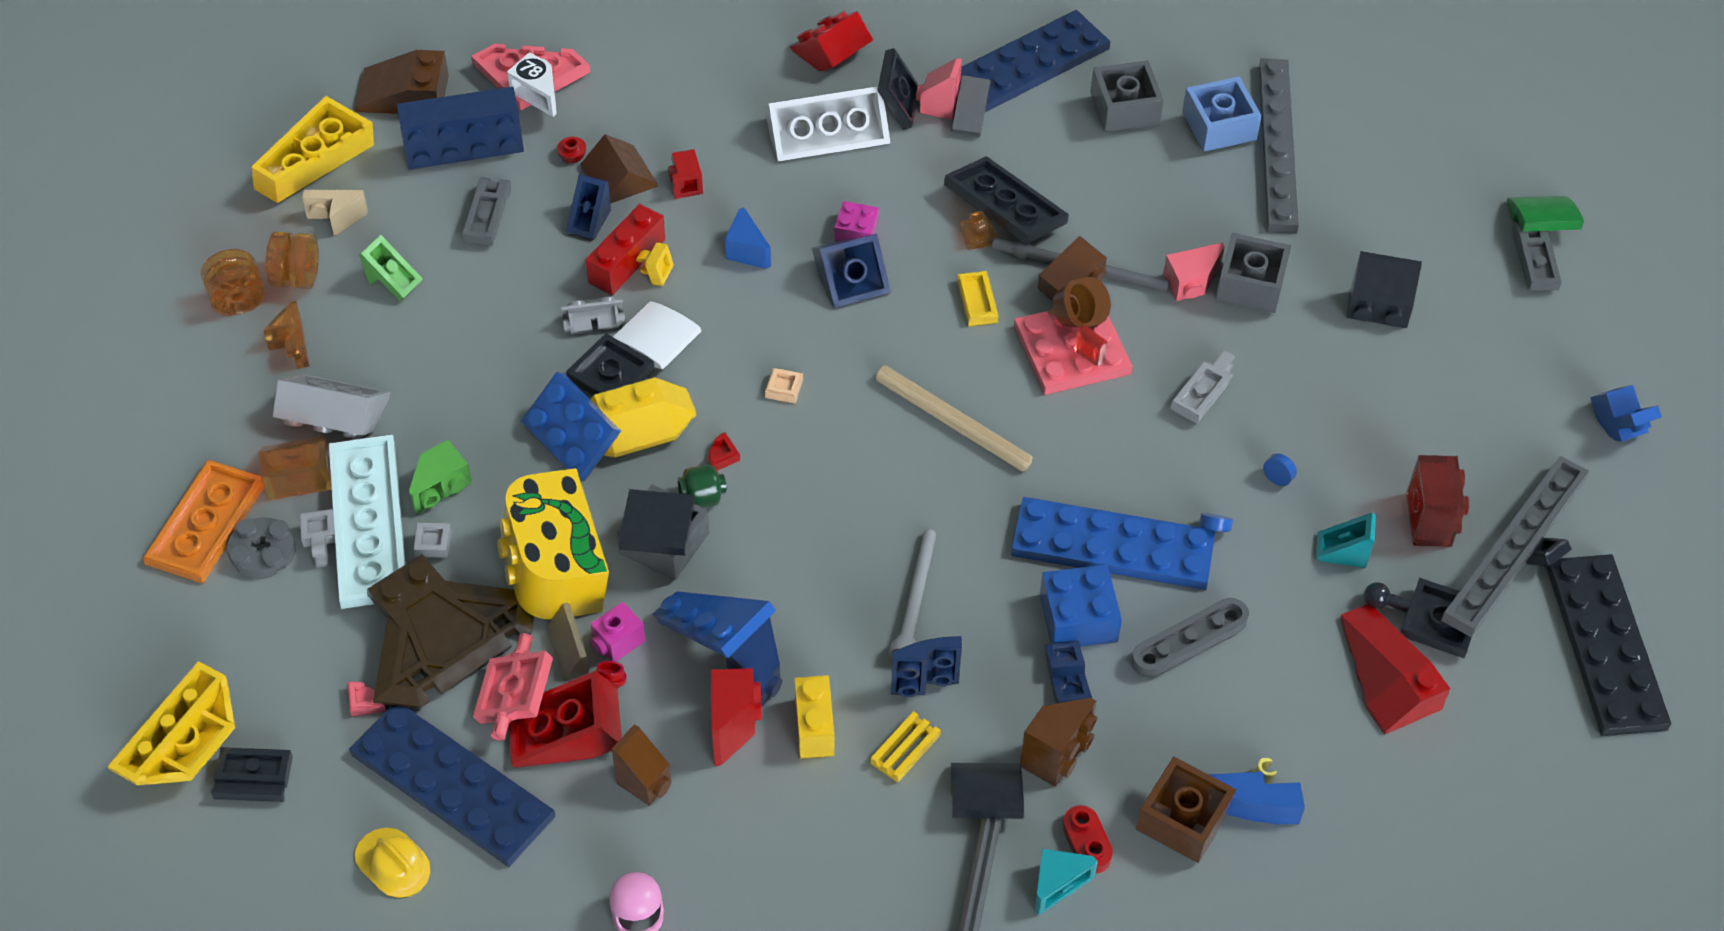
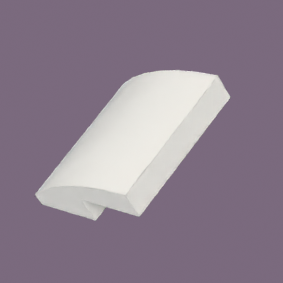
M650 301L613 337L653 360L654 367L663 370L701 332V329L693 321L675 310Z

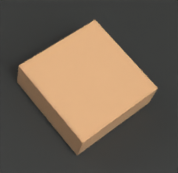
M773 368L765 390V398L796 404L803 382V373Z

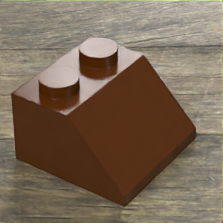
M1173 756L1140 808L1136 830L1199 864L1216 836L1237 789Z

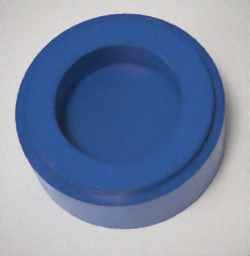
M1280 453L1273 454L1263 466L1266 477L1278 486L1288 485L1297 475L1294 462L1286 455Z
M1201 513L1199 525L1205 529L1229 532L1232 529L1233 519L1216 514Z

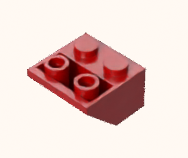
M844 10L833 17L830 15L817 23V28L813 30L808 29L797 36L799 41L791 45L790 48L792 52L820 72L835 67L872 42L873 38L858 11L847 14Z

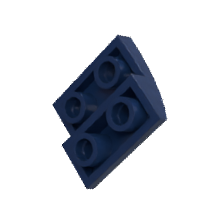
M962 636L927 639L893 652L891 695H901L903 697L925 695L926 683L938 686L959 684Z

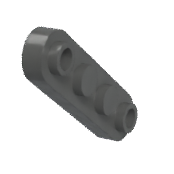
M1223 599L1138 644L1133 651L1132 666L1142 676L1155 677L1242 631L1247 624L1249 610L1238 599ZM1231 617L1235 621H1229L1226 618ZM1144 661H1151L1153 664H1147Z

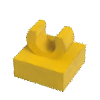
M656 243L651 252L641 250L636 259L637 262L644 263L640 272L649 275L651 284L657 286L664 285L674 266L668 244Z

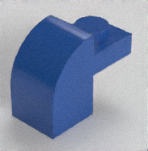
M1633 385L1615 388L1590 397L1598 422L1609 437L1618 442L1649 433L1650 421L1662 417L1658 405L1646 408L1640 407Z

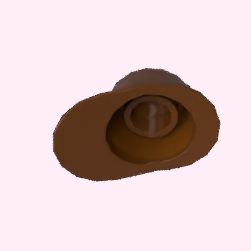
M1095 277L1072 280L1055 293L1053 308L1048 310V313L1056 315L1058 321L1066 327L1084 329L1099 325L1106 321L1110 314V295L1106 286Z

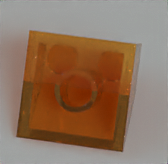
M326 435L262 446L259 451L261 476L269 500L332 489L330 456Z

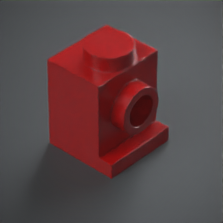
M695 149L672 153V165L668 166L670 182L673 183L674 198L678 199L703 194L702 172Z

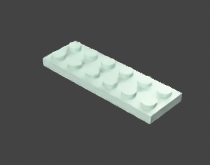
M393 435L329 443L341 609L374 604L367 596V588L406 564Z

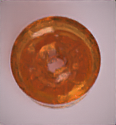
M273 232L270 236L266 253V273L270 286L288 288L292 284L294 288L312 289L319 266V249L316 236L304 233H296L293 236L289 232Z
M240 249L220 251L209 257L201 268V278L210 304L220 314L235 316L250 312L259 306L265 297L266 288L256 261L247 251Z

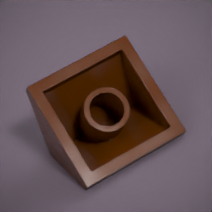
M604 134L580 164L586 176L608 181L610 203L658 187L656 180L634 145Z

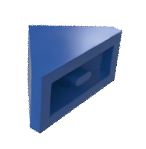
M745 207L739 209L725 238L726 259L764 269L770 268V245Z

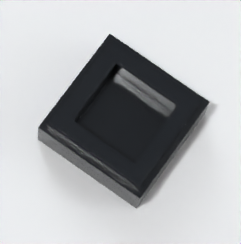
M1543 538L1526 563L1527 565L1551 566L1571 551L1572 548L1566 539Z

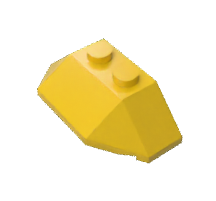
M655 377L595 394L590 399L621 430L604 454V456L615 458L676 440L688 426L689 422L696 416L695 407L686 388Z
M198 661L108 765L109 770L135 785L192 781L236 728L227 677Z

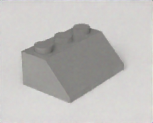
M299 374L278 379L273 417L284 419L283 424L299 427L304 423L313 425V430L318 432L331 433L332 430L343 431L344 437L362 439L363 435L375 431L390 398V392L307 374Z

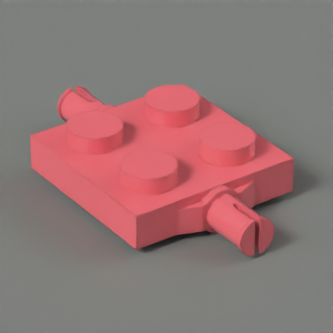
M523 633V635L519 634L516 649L513 653L504 657L489 659L473 718L480 724L495 722L491 738L501 741V739L505 740L507 728L511 721L537 717L553 657L547 651L529 652L533 637L526 633Z

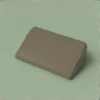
M567 602L562 604L548 625V632L563 679L566 681L584 676L589 672L587 655L571 606Z

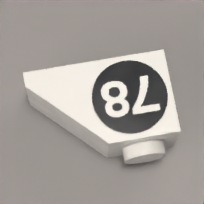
M529 52L507 71L509 87H514L517 97L554 117L557 114L552 66L547 60Z

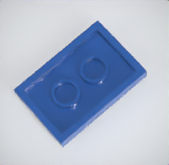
M557 371L521 420L567 469L576 468L582 481L587 479L621 432L564 373Z

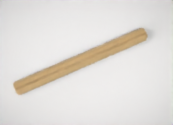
M883 365L877 371L876 380L1018 470L1025 472L1032 464V455L892 368Z

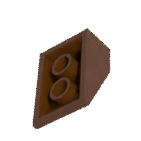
M414 50L364 68L355 112L398 114L397 104L444 97L449 77L445 51Z

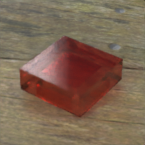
M1084 324L1077 330L1074 350L1098 367L1105 361L1108 341Z

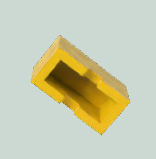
M829 675L794 678L800 759L834 756L835 735Z

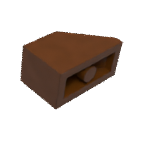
M634 724L612 748L616 783L650 806L657 797H663L671 786L670 764L645 733Z

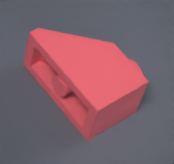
M956 58L928 73L924 85L919 84L916 101H920V114L953 120L961 85L962 59Z
M1223 242L1166 255L1163 276L1166 280H1169L1168 286L1176 301L1188 298L1193 299L1205 294L1221 267L1225 248Z

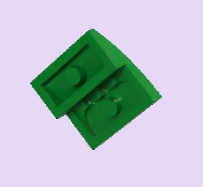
M1567 196L1507 198L1506 203L1513 221H1519L1523 232L1582 229L1583 217L1575 203Z

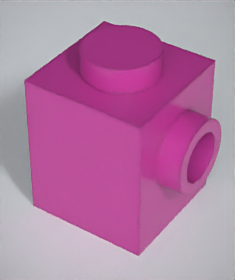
M621 602L590 623L592 632L590 642L599 655L605 654L611 661H618L645 642L643 622L624 602Z

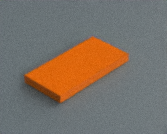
M208 459L142 558L144 564L204 584L227 548L229 538L236 530L237 524L246 518L267 485L265 477Z

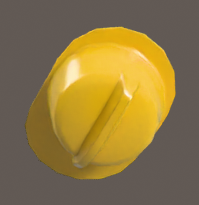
M388 827L375 829L358 842L355 850V862L361 872L388 896L396 898L410 897L421 891L428 882L431 872L427 856L419 846L398 829Z

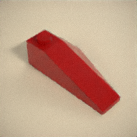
M1365 604L1341 614L1340 619L1349 651L1353 654L1357 667L1355 671L1357 679L1361 681L1363 688V699L1366 709L1384 735L1443 709L1451 688L1433 663L1377 609Z

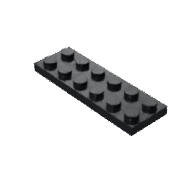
M1613 554L1560 558L1551 566H1546L1601 736L1668 731L1672 723Z

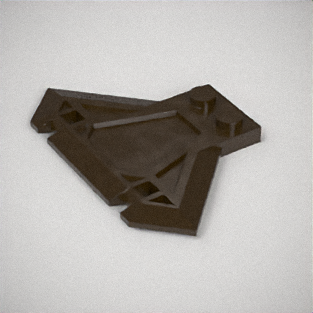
M421 554L367 588V596L387 618L373 703L422 708L430 702L425 694L426 692L435 688L440 694H443L486 665L490 658H496L510 649L512 645L507 638L515 633L518 636L519 634L523 635V633L531 635L534 616L520 606L514 589L445 581ZM503 619L505 624L498 627L496 623ZM419 674H422L424 678L420 681L416 682L413 679Z

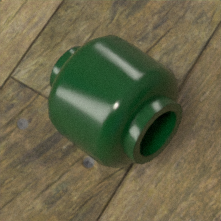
M713 465L687 468L683 471L682 477L677 479L678 493L695 495V504L702 508L718 505L721 500V494L727 491L724 474L718 475Z

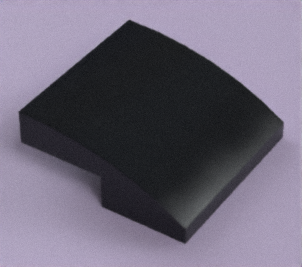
M951 763L952 818L1023 819L1024 795L1021 764Z

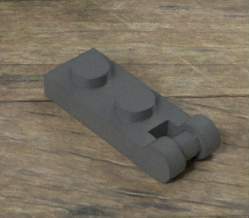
M481 177L479 179L462 233L464 242L493 245L506 200L510 196V180L501 179L500 182H493L490 178Z
M1514 224L1513 239L1517 241L1529 291L1559 290L1562 281L1549 232H1523L1520 224Z

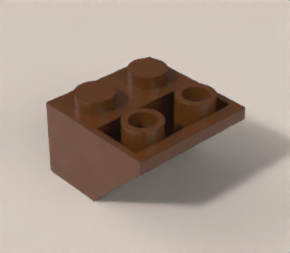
M1085 698L1042 706L1024 731L1020 761L1021 768L1055 787L1063 776L1068 778L1077 764L1075 758L1079 752L1085 753L1093 742L1095 735L1091 731L1098 719L1094 715L1097 701L1092 698Z

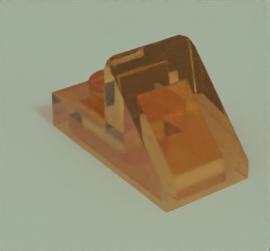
M293 301L264 329V336L269 350L286 347L288 358L294 357L297 369L310 367L300 311L297 301Z

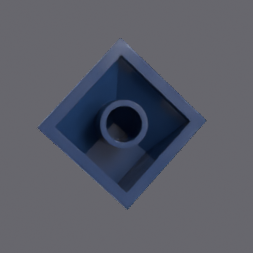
M877 234L849 238L812 247L818 276L833 308L891 293Z
M770 617L729 658H726L727 669L753 668L754 682H761L762 706H764L770 696H776L782 685L780 662Z

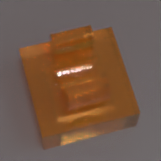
M983 211L971 213L970 219L960 221V231L968 250L993 246L994 238H997L990 218L987 216L983 217Z

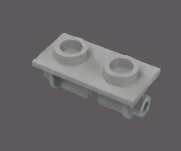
M604 297L596 303L585 304L584 301H573L568 303L567 306L561 307L563 319L569 318L563 320L564 331H571V334L591 332V320H597L598 330L620 328V325L626 324L624 312L618 313L623 311V300H616L615 297Z

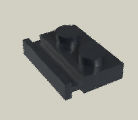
M221 747L214 776L215 784L211 790L213 798L221 800L284 802V792L288 785L293 759L291 750Z

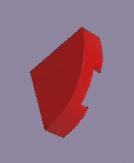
M726 432L715 438L708 455L709 465H713L717 471L740 461V453Z

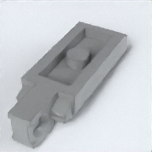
M1224 351L1214 364L1210 361H1204L1171 403V410L1198 424L1229 385L1233 377L1230 371L1233 368L1232 363L1235 356Z

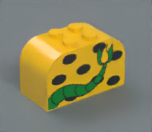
M577 469L530 474L518 478L508 487L506 492L503 518L500 519L501 538L497 541L499 557L501 559L505 558L507 563L505 565L507 584L513 585L520 606L529 614L552 620L562 604L567 602L568 605L570 604L574 616L602 612L609 570Z

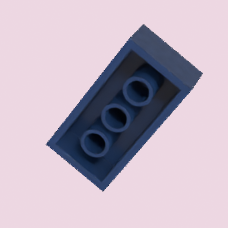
M513 86L397 104L409 170L524 152L519 112Z

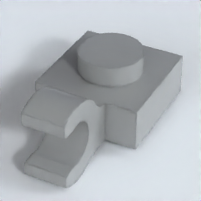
M333 509L300 514L303 547L311 546L316 568L329 566L327 544L335 543Z

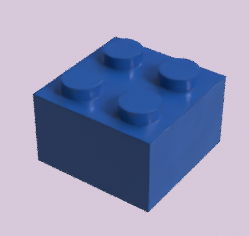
M1108 564L1042 572L1040 598L1051 644L1078 641L1080 646L1118 642L1122 618Z

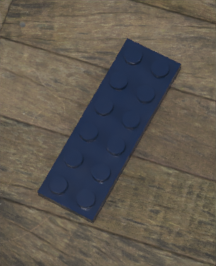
M1074 10L962 66L961 80L962 75L991 80L985 110L987 112L1109 50L1111 41L1079 11Z
M392 705L349 748L351 756L507 867H510L556 817L554 809L407 707Z

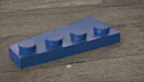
M676 591L673 595L668 596L662 601L661 606L653 615L660 624L729 658L776 610L770 601Z

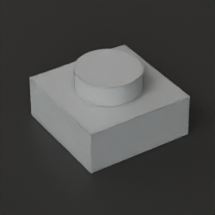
M417 523L413 548L415 557L422 554L424 557L448 558L452 533L450 523Z

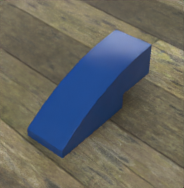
M1263 772L1208 774L1237 789L1226 812L1227 815L1263 823L1300 824L1305 809L1300 782L1265 784Z

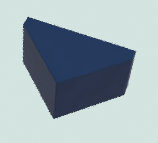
M579 174L566 232L595 239L611 212L608 181Z

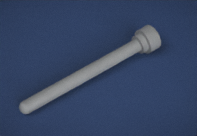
M927 529L923 533L901 634L891 643L889 651L891 660L893 652L916 643L913 637L936 539V533L932 529Z

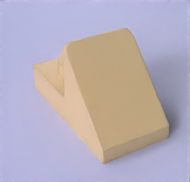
M304 190L302 199L307 219H330L334 235L341 233L368 213L363 190Z

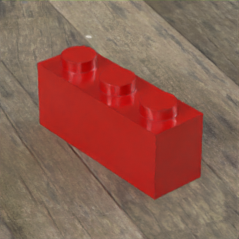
M639 203L585 259L588 283L613 296L643 264V262H637L636 260L640 251L648 250L651 252L656 243H663L666 240L664 215Z

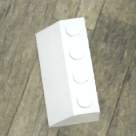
M878 86L765 104L768 130L777 161L889 144L890 137L885 104L877 91Z

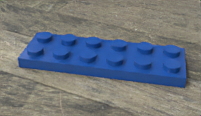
M1023 497L1011 556L1077 568L1108 564L1111 574L1206 590L1215 530Z

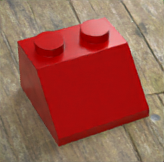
M753 668L711 670L714 766L724 764L755 735V721L762 720L761 682H754Z

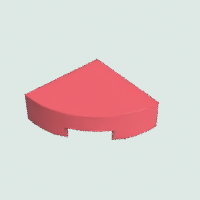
M347 682L349 707L352 717L386 711L385 704L373 703L374 689L365 686L362 682Z

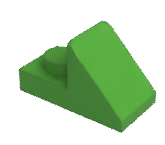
M382 235L378 236L359 254L368 282L373 284L379 279L399 301L423 280Z

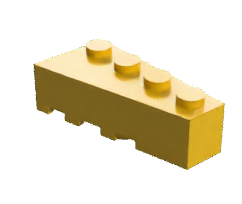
M325 96L251 166L254 190L276 203L281 202L374 146L373 122Z

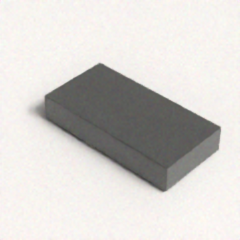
M962 75L952 132L981 136L991 80Z

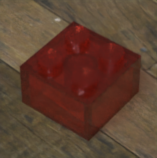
M1418 455L1406 491L1413 546L1452 547L1456 534H1461L1463 515H1468L1469 498L1463 495L1465 472L1464 469L1459 468L1458 456Z

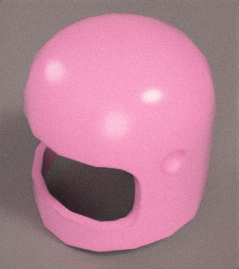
M642 872L626 873L619 877L613 884L609 894L613 925L618 931H629L621 926L619 917L630 921L643 920L653 915L660 907V916L657 922L650 928L642 930L658 931L664 919L662 894L658 883L653 877Z

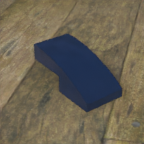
M1072 641L1045 645L1047 665L1056 704L1092 698L1085 676V661L1079 642Z

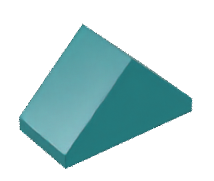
M1371 512L1318 531L1316 559L1321 562L1366 568L1374 544L1376 515Z
M1042 849L1034 911L1038 916L1095 878L1098 861L1094 856Z

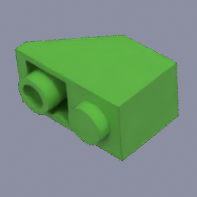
M448 439L420 454L409 489L413 510L416 514L427 508L434 507L439 501L453 493L462 491L472 483L468 463Z

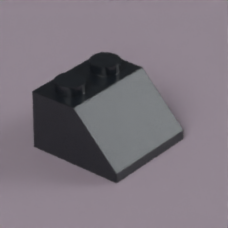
M1360 251L1350 289L1346 318L1407 328L1414 306L1422 261Z

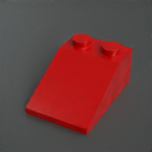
M593 671L545 691L537 717L516 719L509 723L511 765L517 768L586 760L611 752L612 748L622 738L618 689L598 671Z

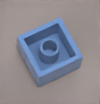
M1240 76L1186 88L1182 113L1203 152L1257 140L1262 115Z

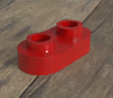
M1077 805L1071 807L1065 813L1063 821V831L1073 853L1094 856L1098 861L1095 874L1102 873L1111 864L1113 849L1097 813L1088 806ZM1076 819H1085L1087 823L1080 824L1076 821ZM1097 848L1101 853L1093 854L1089 849Z

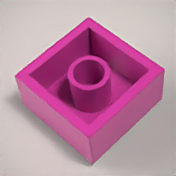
M843 201L834 227V240L839 241L874 234L879 220V207Z

